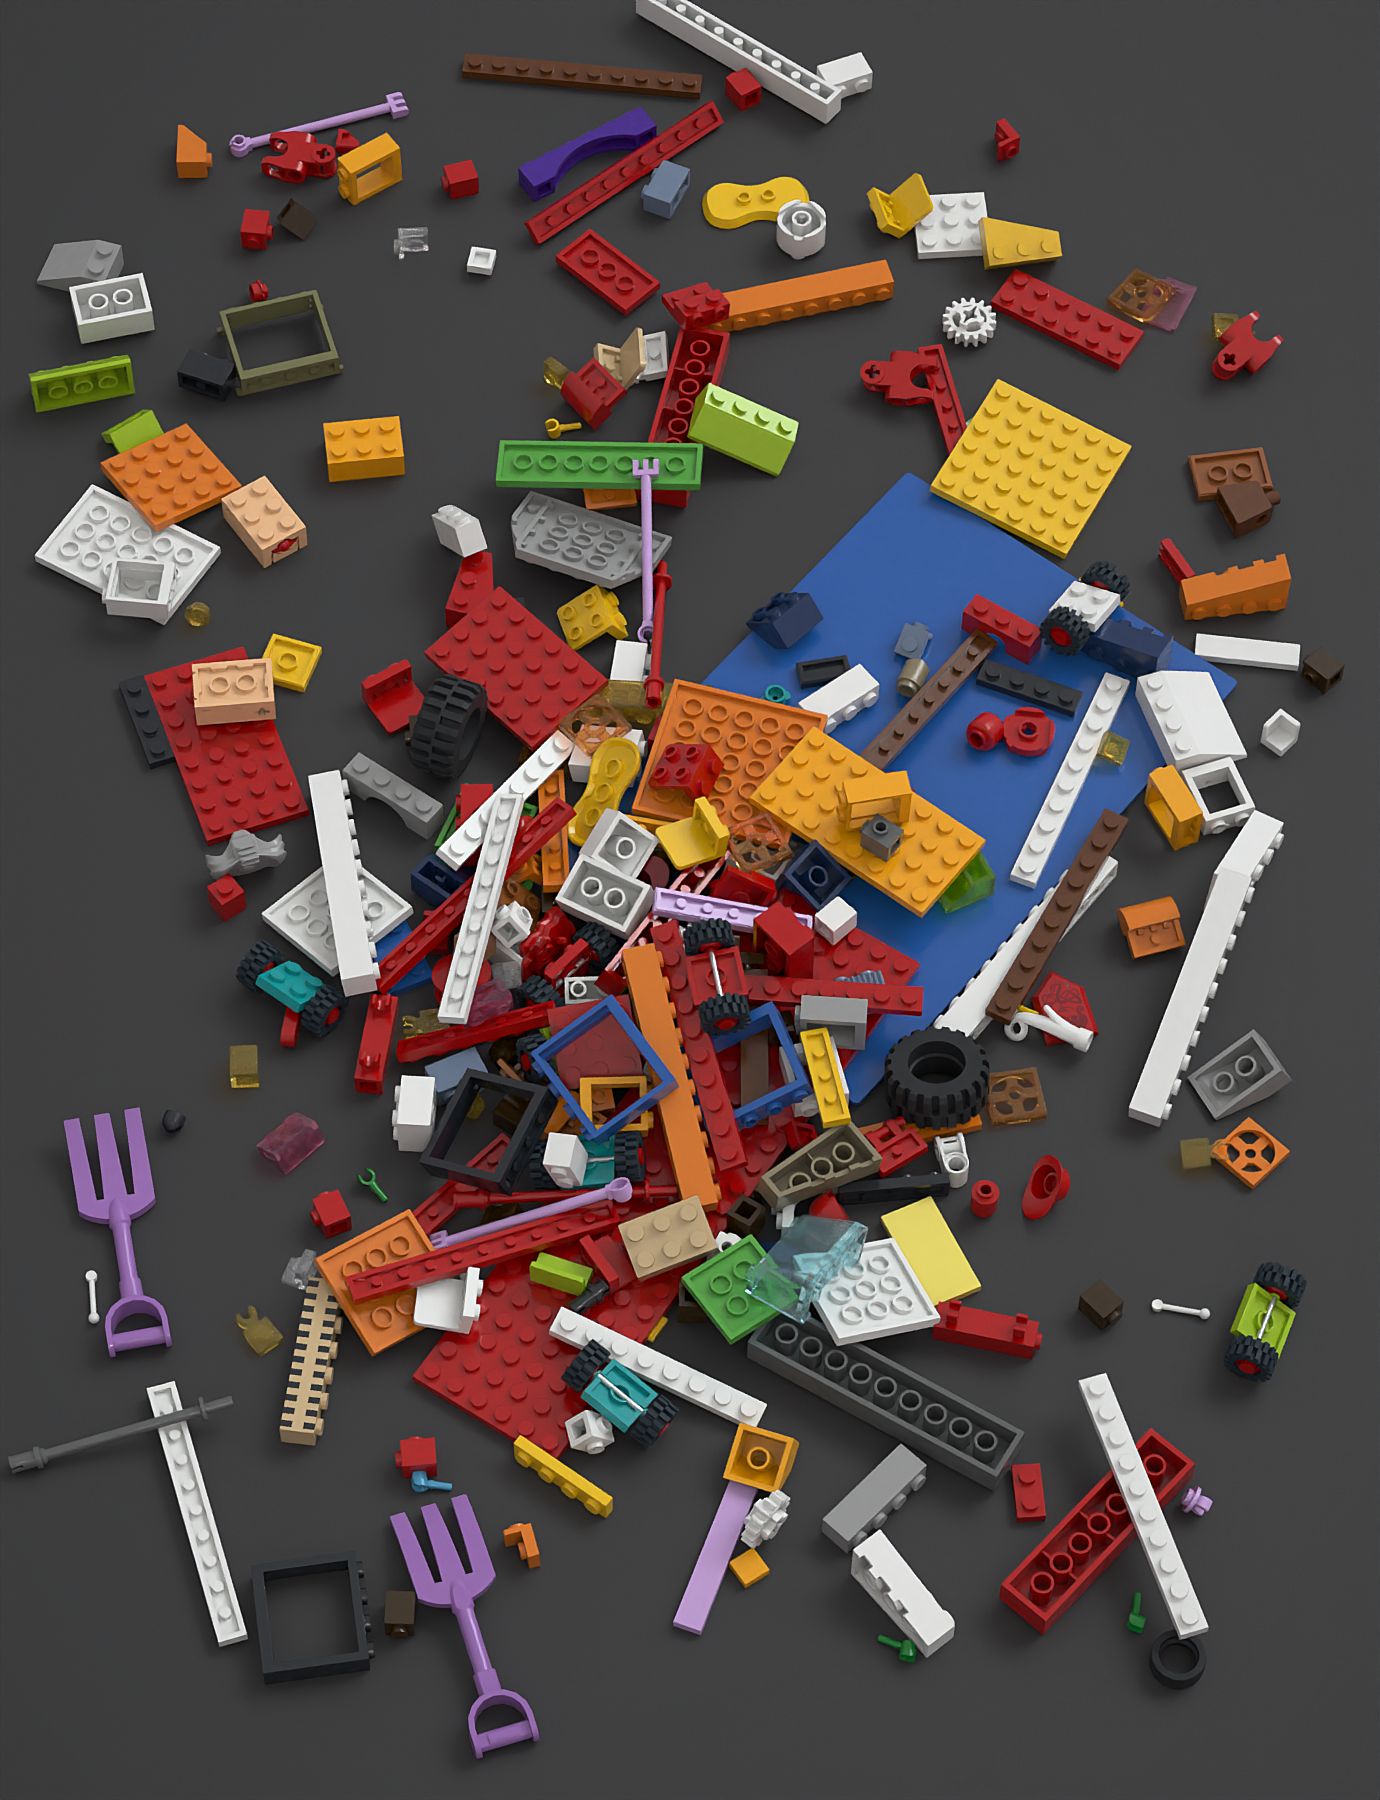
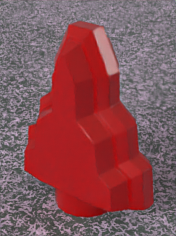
M554 906L546 911L544 918L537 922L535 930L519 944L521 955H526L539 937H566L568 945L572 944L571 939L576 934L575 926L566 918L565 913L561 911L559 906Z

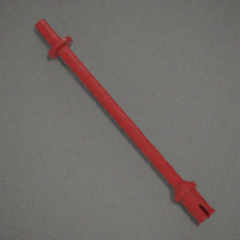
M665 561L658 563L657 573L653 574L655 604L650 676L644 680V690L646 691L644 703L650 709H656L658 705L661 706V692L665 686L664 680L660 677L665 593L672 587V577L667 574V563Z
M645 1179L644 1186L632 1187L633 1191L631 1194V1198L645 1197L646 1204H650V1197L677 1196V1185L650 1186L649 1179ZM479 1188V1191H454V1209L479 1208V1210H486V1207H489L490 1204L563 1201L602 1188L513 1192L511 1196L490 1193L488 1190Z

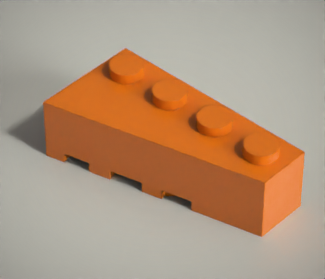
M1285 554L1277 555V560L1264 563L1263 559L1254 561V566L1244 569H1238V566L1228 568V570L1220 575L1211 572L1181 580L1179 599L1184 620H1201L1207 617H1226L1233 614H1252L1260 611L1285 609L1291 583V575Z

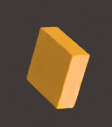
M753 1548L729 1562V1567L745 1589L768 1575L770 1571Z

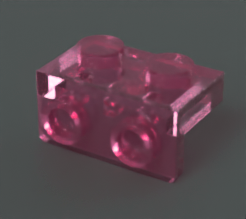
M499 977L476 987L467 1023L462 1024L464 1029L478 1026L485 1020L495 1015H502L514 1007L512 994L509 990H506Z
M296 1111L288 1116L273 1132L268 1133L256 1147L260 1154L276 1161L282 1173L288 1174L325 1142V1138L315 1120Z

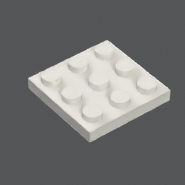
M984 192L929 195L934 207L933 211L914 226L918 259L983 256L978 221L982 217L987 218Z

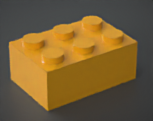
M399 416L323 423L329 482L405 475Z

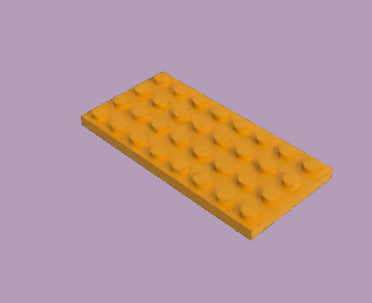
M813 727L750 796L749 803L808 843L816 839L838 863L922 918L985 846L986 840L912 791L909 821L894 823L904 830L902 845L888 862L861 847L860 829L845 831L843 821L839 822L836 809L839 806L838 792L842 791L843 780L886 773L821 730Z

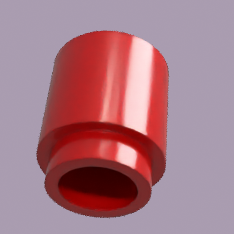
M978 1181L972 1187L970 1208L975 1215L981 1218L993 1215L998 1208L999 1188L992 1181Z

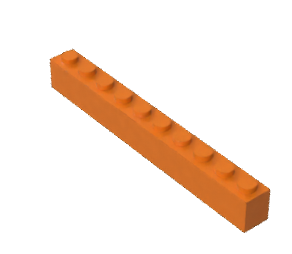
M654 943L622 949L621 961L638 1030L679 1085L677 1089L656 1104L680 1201L697 1195L704 1212L717 1210L718 1200H722L719 1184L713 1183L711 1174H715L712 1157L707 1158L705 1148L709 1147L706 1132L700 1131L698 1122L702 1121V1115L699 1105L694 1106L692 1096L696 1095L693 1080H688L686 1070H689L688 1058L686 1053L681 1054L679 1044H683L680 1028H675L673 1019L676 1018L674 1003L668 1002L666 993H670V986L667 976L662 977L660 968L664 967L661 951L656 952ZM646 1061L652 1088L654 1089L662 1081Z

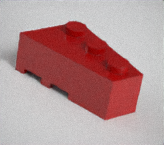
M479 551L463 557L445 607L446 627L452 628L494 591L492 553Z

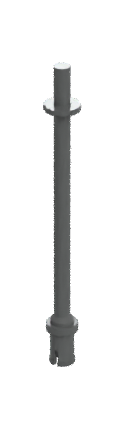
M232 1396L207 1403L204 1402L203 1397H199V1405L49 1449L40 1448L39 1445L35 1446L31 1451L8 1456L12 1473L16 1474L17 1472L34 1467L39 1469L45 1468V1464L49 1460L202 1416L203 1420L208 1422V1414L234 1407Z

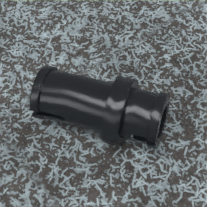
M600 1278L594 1285L590 1283L586 1287V1291L569 1302L567 1306L570 1308V1311L582 1315L596 1303L600 1305L604 1302L603 1298L611 1294V1290Z

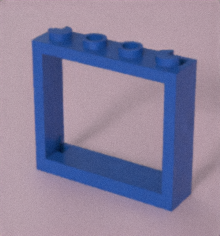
M612 994L531 1052L535 1060L532 1063L534 1069L540 1077L543 1075L548 1077L551 1081L547 1085L556 1098L562 1096L567 1103L563 1108L570 1118L574 1120L577 1117L582 1123V1126L579 1128L588 1142L593 1139L598 1146L679 1087L674 1076ZM612 1014L662 1083L597 1130L547 1061Z
M772 1001L750 1011L751 1021L749 1026H745V1029H737V1033L729 1032V1035L724 1036V1033H721L720 1036L711 1035L716 1053L758 1032L774 1026L797 1079L735 1110L734 1115L739 1130L753 1127L759 1120L769 1115H777L785 1107L794 1103L803 1102L802 1099L814 1094L813 1087L782 1016ZM684 1045L680 1046L681 1054L686 1053ZM689 1065V1070H686L688 1080L692 1079L695 1086ZM695 1086L696 1095L693 1096V1098L695 1100L696 1105H699L702 1119L708 1131L702 1106Z

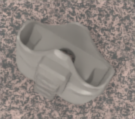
M239 830L233 832L229 845L223 855H205V863L211 871L210 875L215 880H219L227 874L238 876L255 872L264 867H278L285 860L287 852L284 850L285 843L282 841L281 834L271 842H265L246 830Z

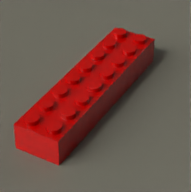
M680 327L648 443H699L687 438L695 400L708 383L720 387L729 355L730 333L705 328L684 332ZM637 489V499L641 500V489ZM651 490L652 502L687 508L691 490Z
M1150 1428L1135 1446L1162 1510L1192 1479L1195 1463ZM1112 1469L1001 1584L999 1599L1042 1635L1051 1628L1138 1536Z

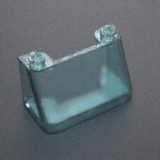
M806 1214L800 1218L795 1217L789 1230L757 1265L752 1264L745 1276V1279L748 1280L745 1292L803 1325L811 1314L808 1311L810 1302H817L820 1299L822 1289L843 1265L854 1268L860 1261L868 1228L856 1221Z

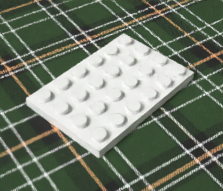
M92 484L35 554V560L102 594L103 588H108L106 573L107 568L112 567L114 557L174 562L176 565L177 582L171 607V617L221 554V549L219 546L174 524L155 532L128 501ZM121 578L118 597L157 601L161 582ZM151 618L163 625L168 621L167 619Z

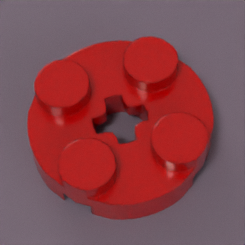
M1022 707L1016 709L1015 713L1010 716L1008 715L1003 722L1005 728L1003 741L1006 744L1007 751L1022 756H1043L1054 741V722L1052 719L1050 721L1045 716V712L1038 708ZM1026 728H1030L1034 734L1026 735L1023 732L1026 731Z

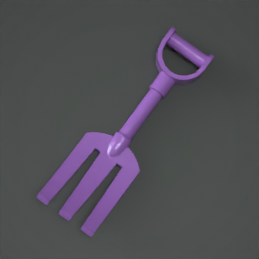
M140 1107L124 1110L135 1193L127 1195L110 1114L94 1115L104 1199L102 1200L96 1199L79 1118L64 1121L79 1215L91 1222L109 1224V1228L113 1231L121 1280L119 1282L121 1299L110 1308L105 1321L110 1358L116 1357V1352L162 1343H166L167 1347L172 1346L168 1319L163 1306L155 1299L143 1295L142 1283L137 1274L130 1232L131 1220L146 1213L156 1203ZM135 1313H146L154 1316L162 1324V1326L114 1334L118 1323L126 1316Z
M464 1494L451 1498L472 1573L465 1574L436 1503L421 1507V1513L442 1582L434 1583L421 1547L405 1512L390 1516V1520L414 1590L416 1591L418 1602L432 1607L451 1608L452 1613L457 1617L475 1673L473 1679L479 1694V1698L472 1705L469 1713L468 1728L475 1757L480 1759L483 1758V1752L529 1738L536 1742L540 1740L533 1712L527 1701L516 1692L501 1689L496 1670L491 1666L474 1613L475 1605L473 1600L488 1590L496 1579V1575L467 1495ZM506 1704L513 1706L522 1713L525 1719L524 1721L478 1735L475 1730L477 1717L484 1709L492 1705Z

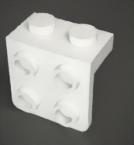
M468 1267L464 1281L446 1278L417 1287L414 1324L469 1334L473 1321H478L480 1314V1304H476V1297L481 1296L483 1280H479L480 1268Z

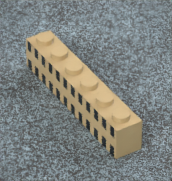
M309 1277L280 1424L281 1442L315 1446L317 1435L322 1436L324 1419H321L322 1410H327L329 1393H325L327 1384H332L334 1368L330 1367L331 1359L337 1358L338 1342H335L336 1334H341L343 1327V1317H340L341 1306L323 1278Z

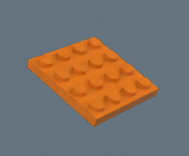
M187 423L101 462L102 472L155 532L222 502V498L242 488L237 479Z
M410 1209L315 1258L313 1262L372 1357L426 1328L417 1326L413 1322L417 1287L354 1306L345 1284V1277L435 1250Z

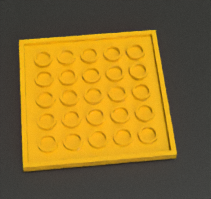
M997 379L934 479L929 491L1065 560L1128 456L1132 446Z

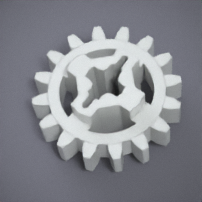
M961 298L960 304L953 301L952 308L946 307L942 320L943 332H947L948 339L954 337L955 344L963 341L964 347H967L970 342L975 347L978 341L985 344L987 337L992 338L993 331L996 330V313H991V306L984 307L983 300L975 303L974 298H971L970 302H966L964 298Z
M777 1489L771 1493L769 1498L759 1499L744 1520L746 1526L745 1531L741 1535L743 1536L741 1540L755 1549L763 1540L772 1539L787 1519L788 1514L785 1512L790 1504V1498Z

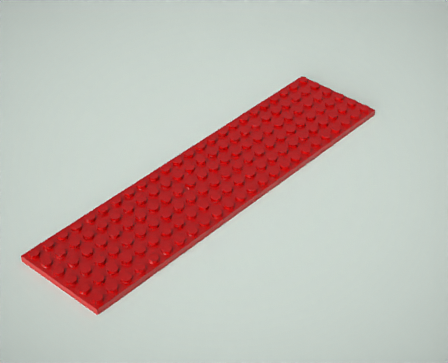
M785 887L780 890L773 903L768 906L769 908L779 901L785 908L789 907L794 913L813 916L812 931L815 935L813 979L833 981L842 976L850 978L864 971L871 970L877 972L879 970L882 973L885 984L907 986L920 969L919 962L856 927L835 945H832L814 929L815 914L817 912L803 897ZM748 933L740 943L739 952L753 953V933ZM754 965V969H760L757 965ZM776 1006L779 1011H792L795 1026V1007ZM867 1014L865 1042L886 1014ZM796 1035V1044H798L799 1035ZM741 1041L717 1053L733 1111L741 1108ZM768 1045L769 1093L786 1084L779 1063V1047H769ZM836 1048L843 1072L860 1050ZM803 1065L811 1083L807 1065ZM639 1087L630 1088L615 1108V1112H612L608 1117L607 1122L640 1099ZM692 1096L694 1106H696L695 1100ZM657 1104L648 1109V1111H653V1128H648V1137H642L646 1152V1176L642 1182H630L632 1187L644 1186L645 1179H649L650 1186L676 1185ZM790 1105L777 1115H769V1125H755L739 1130L749 1165L724 1175L720 1171L711 1137L703 1119L701 1122H698L700 1131H705L709 1147L705 1148L707 1158L712 1157L715 1174L711 1175L713 1183L719 1184L722 1200H718L717 1210L704 1212L714 1239L717 1238L720 1231L727 1232L726 1213L741 1194L751 1199V1195L760 1182L761 1176L767 1170L770 1171L774 1168L790 1146L784 1125L791 1120L806 1124L810 1117H795ZM640 1116L629 1124H641ZM678 1190L677 1196L650 1197V1204H646L645 1197L630 1198L628 1201L621 1203L611 1199L620 1217L621 1224L680 1202ZM560 1201L544 1202L541 1207ZM619 1227L590 1236L593 1241H596L605 1235H609L634 1269ZM580 1239L498 1263L483 1282L481 1296L476 1297V1304H480V1314L478 1321H473L469 1334L446 1331L412 1376L413 1381L512 1442H515L521 1435L558 1461L570 1446L565 1422L585 1410H596L580 1397L593 1380L591 1379L586 1387L578 1393L561 1379L568 1366H570L571 1362L582 1350L549 1335V1330L561 1307L569 1310L570 1308L567 1304L578 1296L531 1281L530 1264L532 1261L536 1262L540 1252L590 1268L580 1254ZM707 1256L643 1281H639L637 1278L613 1294L604 1297V1302L600 1305L596 1303L581 1316L644 1345L662 1317L667 1314L678 1299L679 1281H682V1276L702 1265ZM594 1272L590 1281L592 1285L599 1280ZM605 1362L599 1370L602 1371L609 1363Z

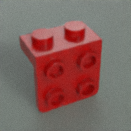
M407 659L399 663H393L387 669L377 674H372L361 682L362 700L384 730L390 735L410 726L409 716L418 715L419 710H421L425 697L412 681V667Z
M669 744L658 761L648 781V785L651 789H682L694 804L695 799L704 796L708 799L724 767V763L709 744Z

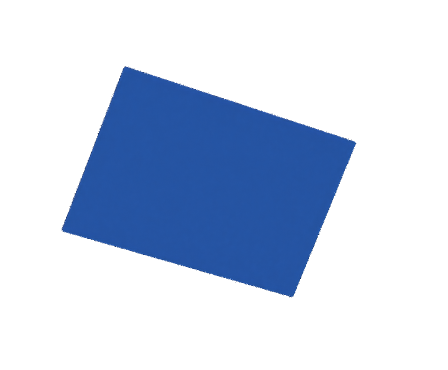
M906 473L790 592L809 593L824 619L788 649L773 648L752 631L700 685L758 699L765 696L768 686L780 685L791 695V699L786 701L784 705L798 708L800 701L824 686L801 689L796 672V663L847 655L850 669L861 664L879 683V696L874 705L863 708L851 720L843 721L827 735L859 756L912 699L901 695L896 689V681L906 660L910 659L894 652L905 623L913 625L914 621L928 626L927 631L933 634L932 639H928L921 659L925 661L930 670L924 683L925 685L970 637L971 634L961 629L964 609L976 594L1040 627L1042 621L1049 615V609L1074 581L1080 582V580L978 515L930 492L931 485L912 473ZM1119 605L1110 614L1113 621L1117 622L1124 619L1130 621L1131 626L1142 630L1144 627L1154 629V634L1164 636L1163 633ZM989 633L988 636L996 640L998 645L987 658L988 660L1082 691L1083 698L1074 718L976 685V678L982 667L981 665L883 771L884 773H890L892 771L906 770L910 787L915 790L917 795L984 838L986 842L981 851L922 918L859 876L836 896L844 900L857 912L856 928L920 963V969L907 986L924 987L922 1016L886 1014L865 1042V1050H860L843 1072L851 1104L855 1106L860 1105L885 1077V1059L891 1047L895 1043L898 1044V1040L903 1036H910L912 1031L917 1029L923 1031L926 1030V1027H930L938 1016L946 1010L952 1000L965 989L967 983L981 971L985 962L992 959L1000 945L1011 938L1018 924H1023L1028 919L1032 908L1035 905L1039 906L1043 902L1047 891L1059 884L1060 877L1064 871L1069 870L1104 809L1106 808L1121 815L1147 787L1149 774L1156 768H1164L1167 765L1135 696L1137 680L1124 672H1119L1112 666L1102 661H1097L1082 651L1069 657H1065L1064 653L1058 655V650L1051 651L1050 648L1052 646L1044 644L1046 638H1042L1041 648L1026 665L1006 654L1004 642L998 636ZM1173 640L1169 666L1165 671L1209 672L1223 702L1236 688L1237 681ZM1107 672L1129 680V689L1035 889L1010 880V874L1105 673ZM1022 707H1034L1045 712V716L1050 721L1052 719L1055 725L1054 741L1043 756H1022L1010 753L1006 749L1003 738L994 748L988 751H981L973 748L966 736L967 726L977 715L983 712H990L1004 722L1008 715L1014 714L1016 709ZM1026 728V731L1023 732L1026 735L1034 734L1030 728ZM649 755L642 759L641 774L639 777H636L634 786L627 787L621 798L618 811L623 814L643 817L632 814V806ZM794 832L792 833L791 839L804 844V846L808 844L803 838ZM568 839L569 872H571L580 856L579 852L582 847L573 844ZM541 848L535 853V854L539 855L540 857H541ZM726 861L717 871L714 877L710 880V882L721 877L724 871ZM675 868V872L673 874L668 889L679 877V875L683 872V870H678ZM785 879L780 890L785 887L801 896ZM533 882L534 884H536L537 886H539V887L542 889V886H540L539 884ZM708 884L699 895H710L712 890L708 887ZM651 906L650 910L648 911L646 917H647L648 914L651 912L652 906ZM679 920L678 924L683 929L686 928V921ZM618 936L612 937L615 938L622 945H624L627 942L626 940Z

